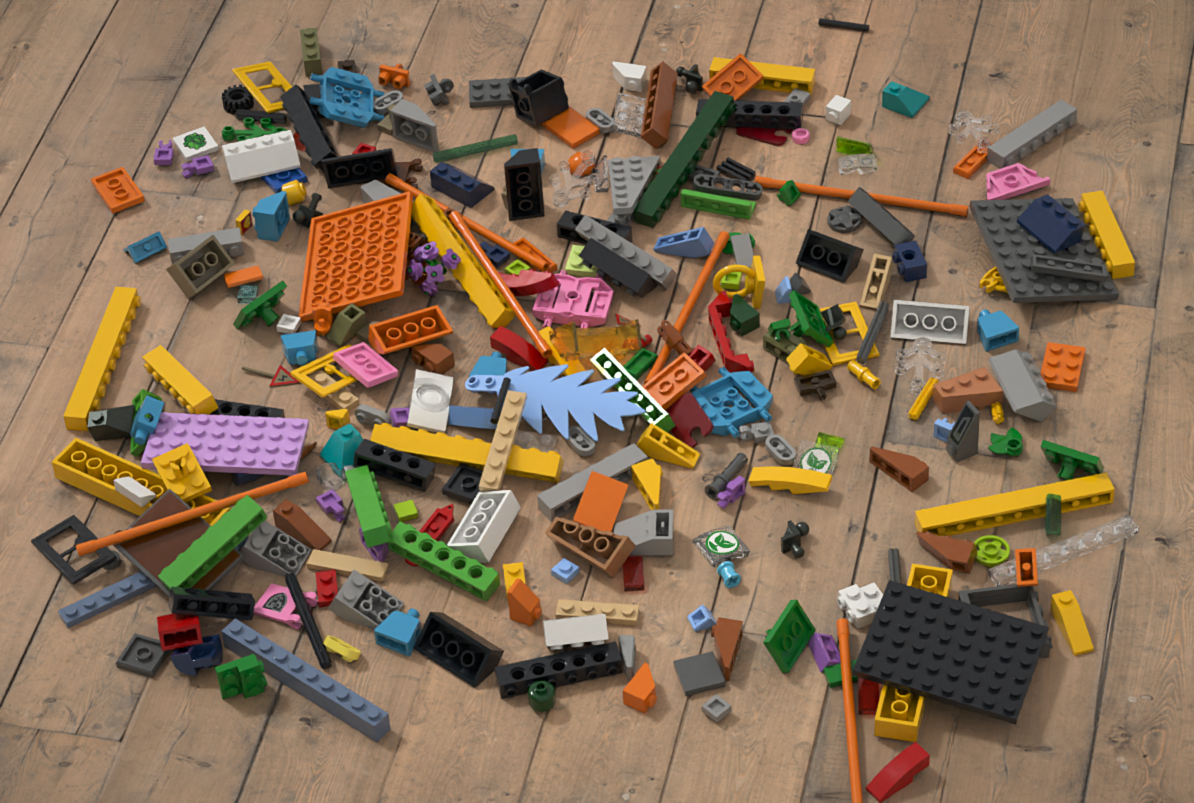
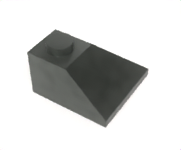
M128 405L89 412L87 427L95 441L130 437L135 406Z

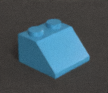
M281 191L259 200L257 206L253 208L252 216L255 218V231H257L258 239L279 241L290 220L286 191Z

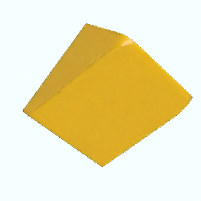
M348 409L326 411L325 413L327 427L338 430L350 423Z

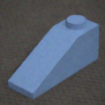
M700 227L659 237L653 250L658 253L689 258L705 257L710 254L714 241L706 229Z
M449 405L448 425L486 429L497 428V424L490 422L494 408Z

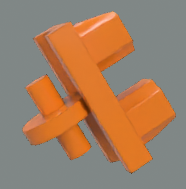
M396 64L395 67L380 65L378 77L380 85L385 86L388 83H393V86L397 89H401L403 86H410L409 71L404 70L402 64Z
M319 302L318 307L312 308L314 329L317 335L324 336L329 333L333 325L332 308L329 303Z

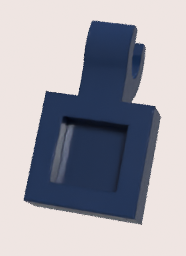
M485 241L479 244L489 260L497 268L510 258V252L497 244L494 247Z

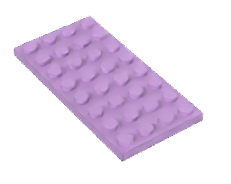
M163 412L160 414L155 431L149 436L141 460L142 469H156L152 461L153 458L188 443L202 471L292 476L298 470L309 428V419Z

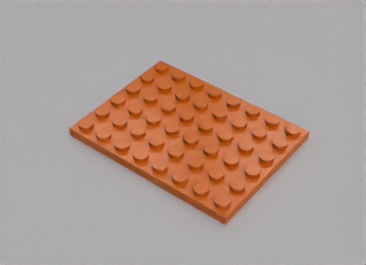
M411 191L311 218L298 317H301V322L313 320L312 308L318 307L319 302L329 303L332 308V314L341 312L351 303L357 307H362L403 295L413 203Z

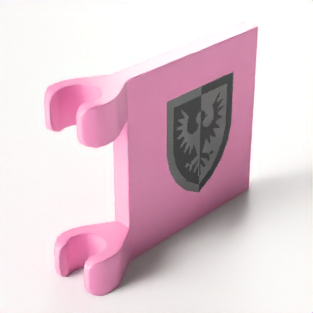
M271 583L255 605L253 614L286 623L294 629H299L302 626V622H299L301 617L294 614L297 608L289 589ZM303 592L307 604L315 607L318 603V600L315 599L317 594L315 592Z

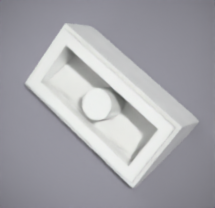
M131 477L113 480L115 490L140 507L145 506L156 497L155 493Z

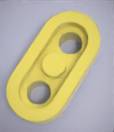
M327 635L323 644L329 652L341 654V658L348 662L359 659L361 651L343 640Z

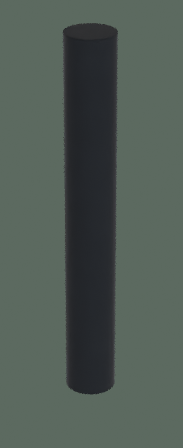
M819 18L818 25L869 32L870 25L822 18Z
M505 377L503 379L490 420L492 424L498 423L511 382L510 378Z

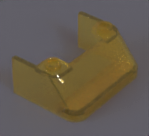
M639 319L618 327L576 328L575 322H570L549 331L550 341L560 357L565 359L566 362L576 361L577 358H593L604 348L616 360L626 359V355L642 350Z

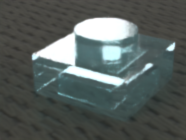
M239 285L238 303H251L257 299L258 285Z

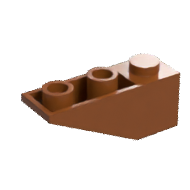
M917 531L916 535L919 544L949 569L971 573L978 554L975 543L966 539L958 540L950 536H939L931 532Z

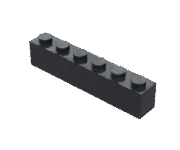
M295 84L280 96L283 102L282 107L289 113L288 118L295 125L293 128L300 135L299 140L306 147L305 152L312 158V165L324 172L321 160L339 157L313 105L310 104L306 92Z

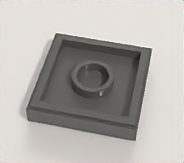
M135 633L116 661V666L153 678L171 649L162 651L160 640Z
M713 651L673 661L674 669L685 696L725 686L724 677Z

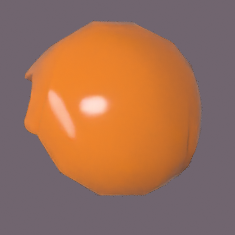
M577 152L569 158L567 167L570 174L579 177L585 174L590 175L592 169H595V164L589 154Z

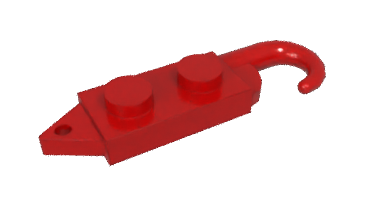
M453 503L441 509L437 508L419 532L427 533L432 539L439 541L455 521ZM404 558L405 561H406V563H408L409 565H411V566H419V565H417V564H415V563H413V562L407 560L406 558Z

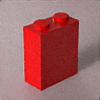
M169 614L157 617L162 651L203 643L199 616Z

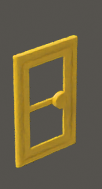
M271 61L232 69V72L267 113L285 110L282 107L283 102L271 104L260 91L273 87H282L287 92L292 88ZM267 70L274 78L270 85L256 87L246 75Z
M857 302L839 305L843 313L850 311L857 327L846 330L847 334L859 332L862 340H864L868 327ZM830 307L821 308V309H820V312H822V311H824V310H826V309H828V308H830ZM834 329L829 331L831 337H833L832 332ZM835 343L830 347L824 345L832 366L849 363L852 360L856 361L859 350L839 354ZM875 343L867 359L880 356Z
M348 344L290 372V375L322 398L358 380L353 375L347 377L338 371L334 365L330 364L336 362L333 360L335 352L352 347V345ZM324 367L325 373H336L343 379L323 388L306 375Z

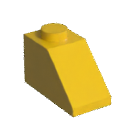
M802 343L786 359L790 365V370L796 375H809L830 370L833 367L825 354Z

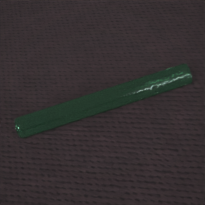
M516 134L433 152L432 156L434 162L437 163L516 145L518 139Z

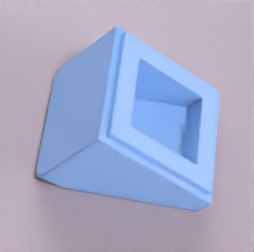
M788 276L784 277L775 290L776 300L779 304L791 302L789 297L791 285Z
M701 605L687 616L695 632L717 624L711 611L704 605Z

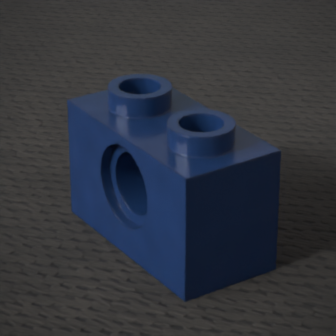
M911 241L896 244L894 253H892V259L894 264L897 263L898 273L900 276H903L904 281L910 282L927 278V263L917 242Z

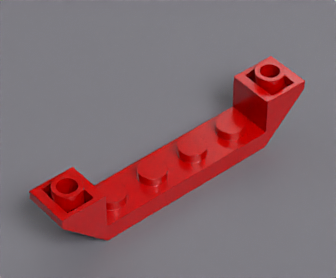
M726 290L722 291L708 306V320L723 365L729 373L750 371L752 373L755 371L753 360H749L748 354L735 355L734 350H730V338H726V327L721 323L723 317L730 316L732 299L731 297L728 298Z

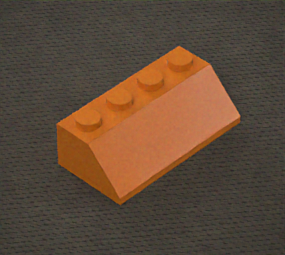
M435 305L369 325L368 341L375 352L387 354L452 334L453 330L439 306Z

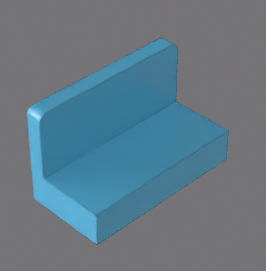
M160 231L127 246L123 250L124 252L128 251L132 260L136 263L167 248V245Z

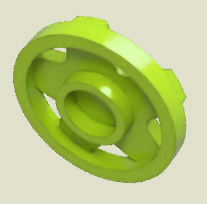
M986 535L974 541L975 546L979 549L975 561L982 565L993 568L1003 564L1009 558V544L1001 537Z

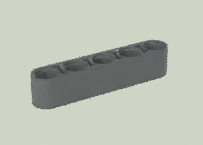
M858 187L848 200L849 204L895 245L911 242L915 237L907 227L862 188Z

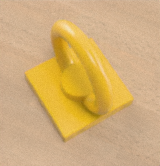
M753 256L751 268L739 264L729 265L719 270L714 276L713 289L719 295L722 291H725L720 286V281L725 275L732 272L745 273V288L737 292L726 291L727 296L733 299L735 294L742 298L750 294L753 308H761L765 276L760 256Z

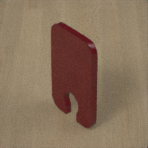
M736 128V134L775 146H781L787 141V137L775 135L776 131H784L788 134L793 132V129Z
M691 393L683 394L666 410L676 425L671 429L672 433L678 440L691 448L698 445L697 441L691 437L694 429L700 428L704 437H707L713 430L714 425Z

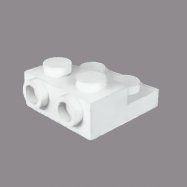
M875 583L861 588L855 584L839 590L836 600L839 608L844 609L849 622H853L855 627L860 629L872 624L883 594Z

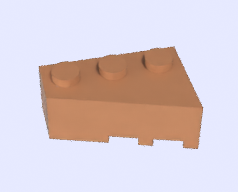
M985 367L933 385V402L941 413L961 412L967 401L978 407V410L984 409L985 406H991L995 402H1000L1003 407V390Z

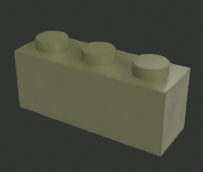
M317 28L300 30L305 75L306 77H310L311 73L323 75Z

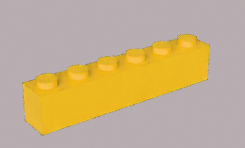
M713 57L709 69V79L733 59ZM749 61L764 76V79L753 89L791 93L796 88L809 92L810 95L812 94L815 84V69Z
M1103 190L1081 194V201L1078 203L1079 211L1083 212L1084 222L1089 226V233L1094 237V243L1099 248V253L1105 262L1106 269L1110 273L1111 278L1118 279L1134 276L1135 261Z
M162 345L142 356L145 362L143 366L147 373L152 374L157 383L160 382L164 390H168L173 399L177 398L179 404L183 408L186 407L189 414L209 415L219 408L213 395Z

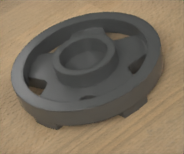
M852 206L832 209L827 217L828 226L832 230L841 233L854 231L861 225V214Z

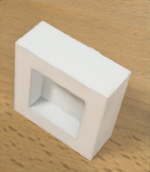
M283 314L276 326L277 332L286 334L296 333L301 325V317Z

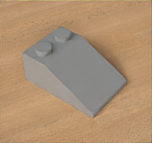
M401 99L390 110L393 138L438 153L436 124L417 104Z

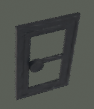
M75 515L31 540V543L72 584L78 583L117 559L116 555L108 547H104L96 551L100 555L99 558L75 571L63 557L75 551L76 545L59 555L46 542L69 527L80 535L75 539L76 545L90 540H97L98 538Z

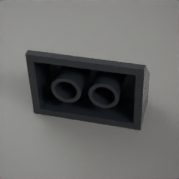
M808 229L796 264L845 282L857 268L864 249Z

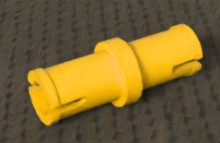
M855 360L849 362L847 369L856 375L860 382H865L872 389H877L880 386L881 380L873 375L870 369L861 366Z

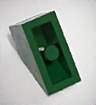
M735 294L730 311V327L740 336H744L760 327V314L741 296Z

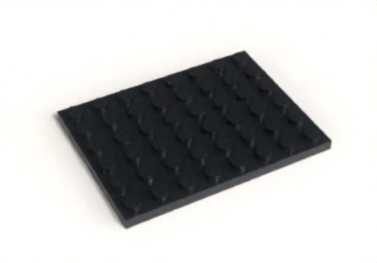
M889 580L853 668L852 675L1016 725L1048 635L1049 627Z

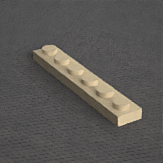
M507 391L479 483L480 491H500L526 404L527 393Z

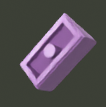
M814 633L808 645L820 672H823L825 667L840 664V653L832 635Z

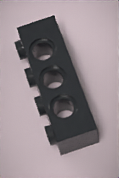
M565 210L557 222L558 238L586 245L588 241L575 231L585 215ZM590 217L630 243L633 241L632 227Z
M216 399L215 401L219 408L209 414L285 418L284 409Z
M363 439L355 451L353 467L358 468L367 465L369 472L373 471L375 475L425 492L434 479L436 463Z
M171 587L168 606L172 614L252 620L255 599L251 593Z

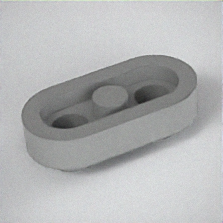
M394 90L373 101V112L380 115L386 114L390 105H396L403 99V94L400 91Z
M591 108L586 112V119L597 126L600 132L609 133L614 130V119L603 110Z
M364 404L359 405L355 410L356 419L360 423L373 427L374 424H391L390 416L384 411Z
M569 427V439L566 442L579 455H592L596 450L595 441L581 427Z
M770 435L766 438V450L779 464L788 466L796 461L795 449L782 436Z

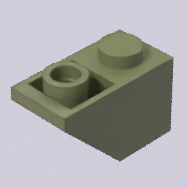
M353 303L348 305L338 314L327 335V339L341 348L357 335L356 332L366 325L365 312Z

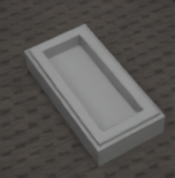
M749 233L731 236L736 264L751 268L754 254Z

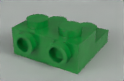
M255 654L215 667L219 691L223 700L243 693L246 699L265 692L264 686H267L265 675L261 674L265 672L262 661H257Z

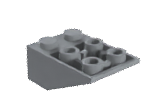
M651 510L614 524V534L627 536L636 545L629 556L673 555V510Z
M264 521L251 533L240 553L245 557L242 561L252 568L285 576L290 573L297 575L312 549L267 521Z
M353 570L327 609L346 621L376 629L393 611H400L404 602L356 570Z

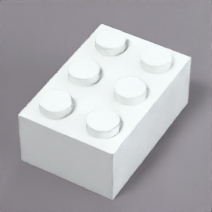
M606 614L543 621L546 647L550 646L551 650L563 649L564 644H570L571 647L584 646L583 642L590 641L591 645L604 644V640L608 639Z

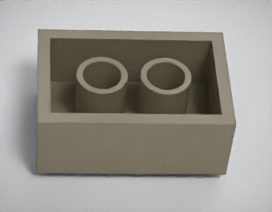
M212 235L166 270L189 299L235 265V263L216 237Z

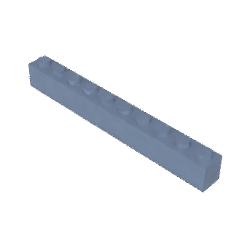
M236 618L221 631L225 648L241 658L255 654L257 661H262L265 673L375 742H378L391 730L389 714Z

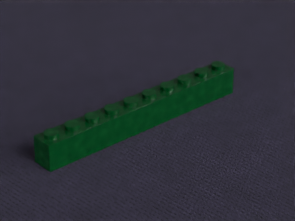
M718 91L713 92L633 211L635 223L654 229L656 224L662 220L664 212L670 208L671 202L678 196L681 187L685 186L689 174H693L698 162L702 161L706 150L710 149L714 138L718 137L721 128L726 125L729 116L734 113L736 108L734 96Z

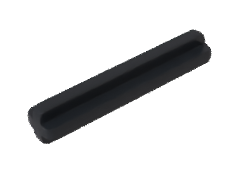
M237 109L236 118L242 120L248 117L253 118L254 121L270 118L273 123H285L287 119L285 113L278 112L267 113L266 111Z

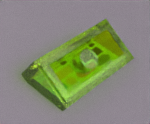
M837 136V152L868 159L871 158L874 149L870 143Z

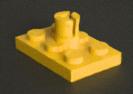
M188 443L152 459L166 489H171L185 503L212 491Z

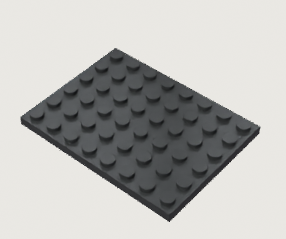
M1073 198L1054 199L1085 224ZM1035 199L970 201V210L1012 303L1118 300L1119 292L1107 269L1105 282L1031 272L1032 254L1105 264L1086 226L1080 243L1054 254L1017 223V219Z

